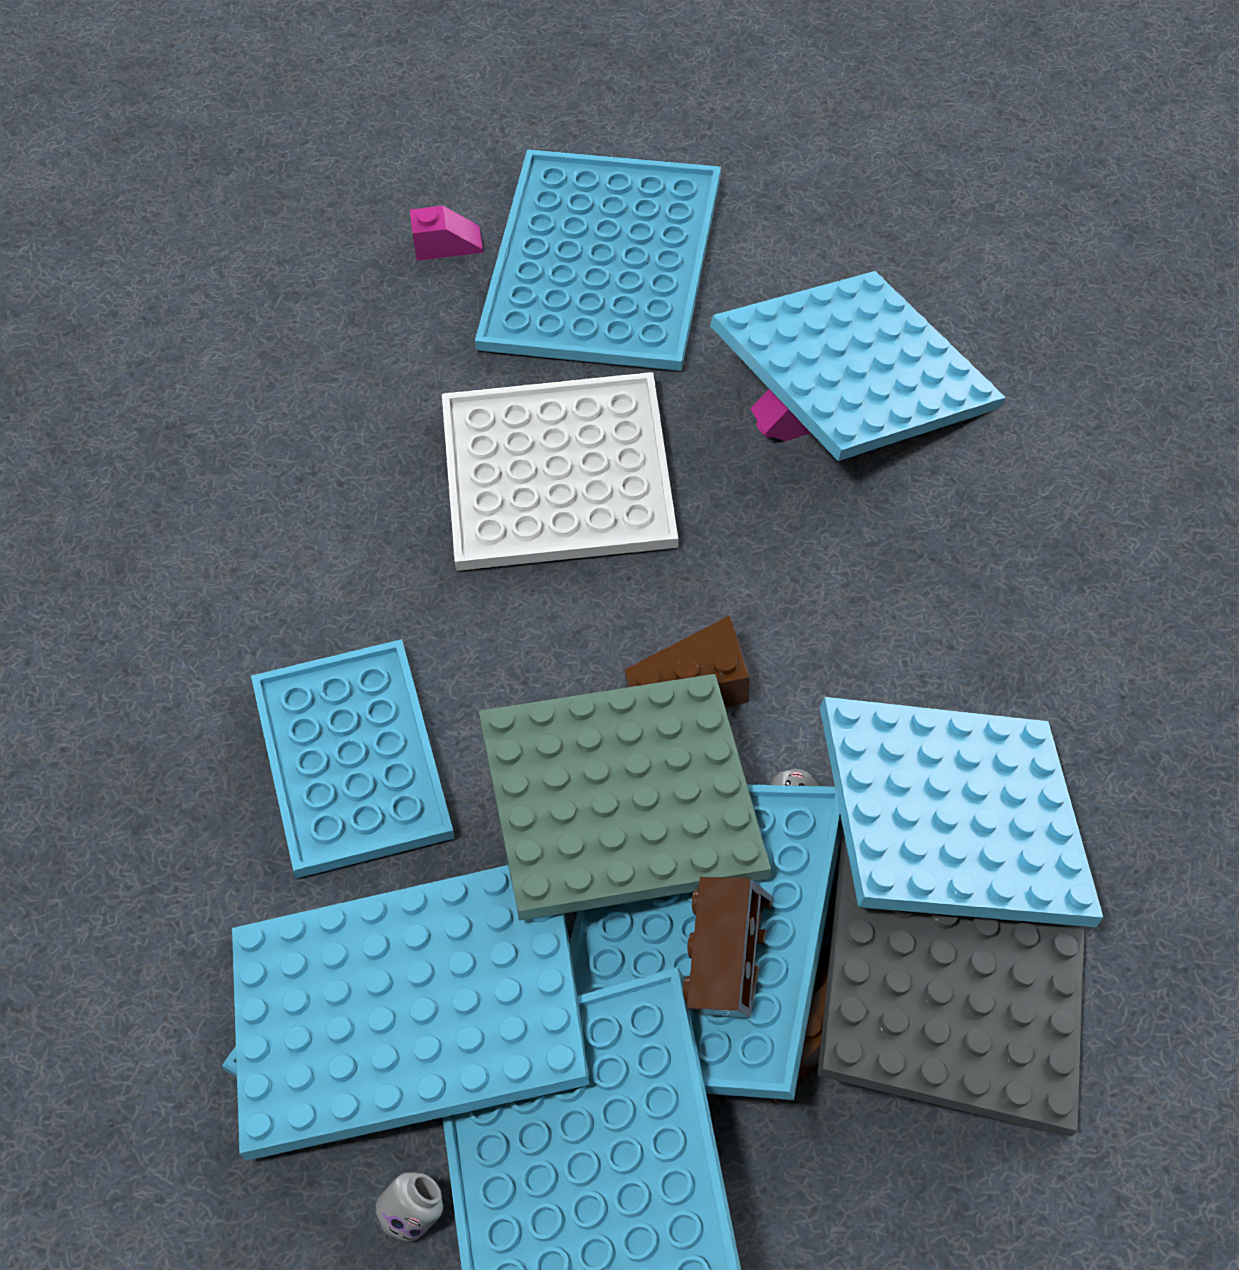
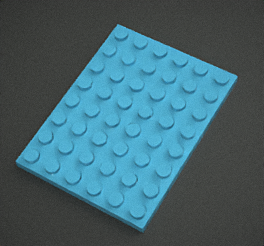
M527 150L475 338L476 350L682 371L721 178V167Z
M747 785L771 867L770 879L754 882L774 897L772 908L763 909L759 929H765L767 934L765 945L756 944L755 965L759 966L760 971L751 1017L703 1016L691 1010L690 1015L706 1094L794 1100L843 825L835 787ZM693 892L578 911L570 940L577 996L678 967L681 971L683 980H685L686 976H690L692 959L688 956L687 944L690 933L695 930L696 916L692 911Z
M508 865L232 928L239 1153L245 1161L590 1085L566 915L562 913L519 921Z
M678 967L577 996L590 1085L443 1117L462 1270H741L690 1010L687 1008V1002L683 997V975Z

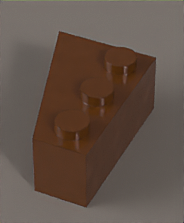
M730 615L625 669L626 688L715 674L725 707L749 702V675Z
M700 877L699 889H695L693 892L692 911L696 916L695 930L690 933L688 938V956L692 960L690 976H686L684 980L683 997L687 1002V1008L698 1015L737 1018L751 1017L760 971L759 966L755 965L756 944L765 945L767 934L765 929H759L763 909L772 908L774 897L750 878Z

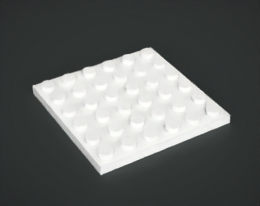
M653 372L442 394L456 571L678 548V534Z

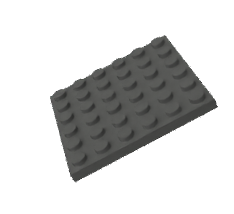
M844 839L841 845L817 1076L1059 1135L1072 1136L1077 1132L1084 926L858 907L846 841Z

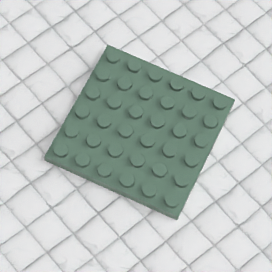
M715 674L479 711L480 726L519 921L693 892L695 889H699L700 877L750 878L753 881L770 879L771 867Z

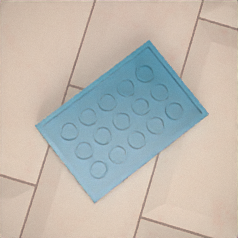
M402 639L251 676L295 878L455 838Z

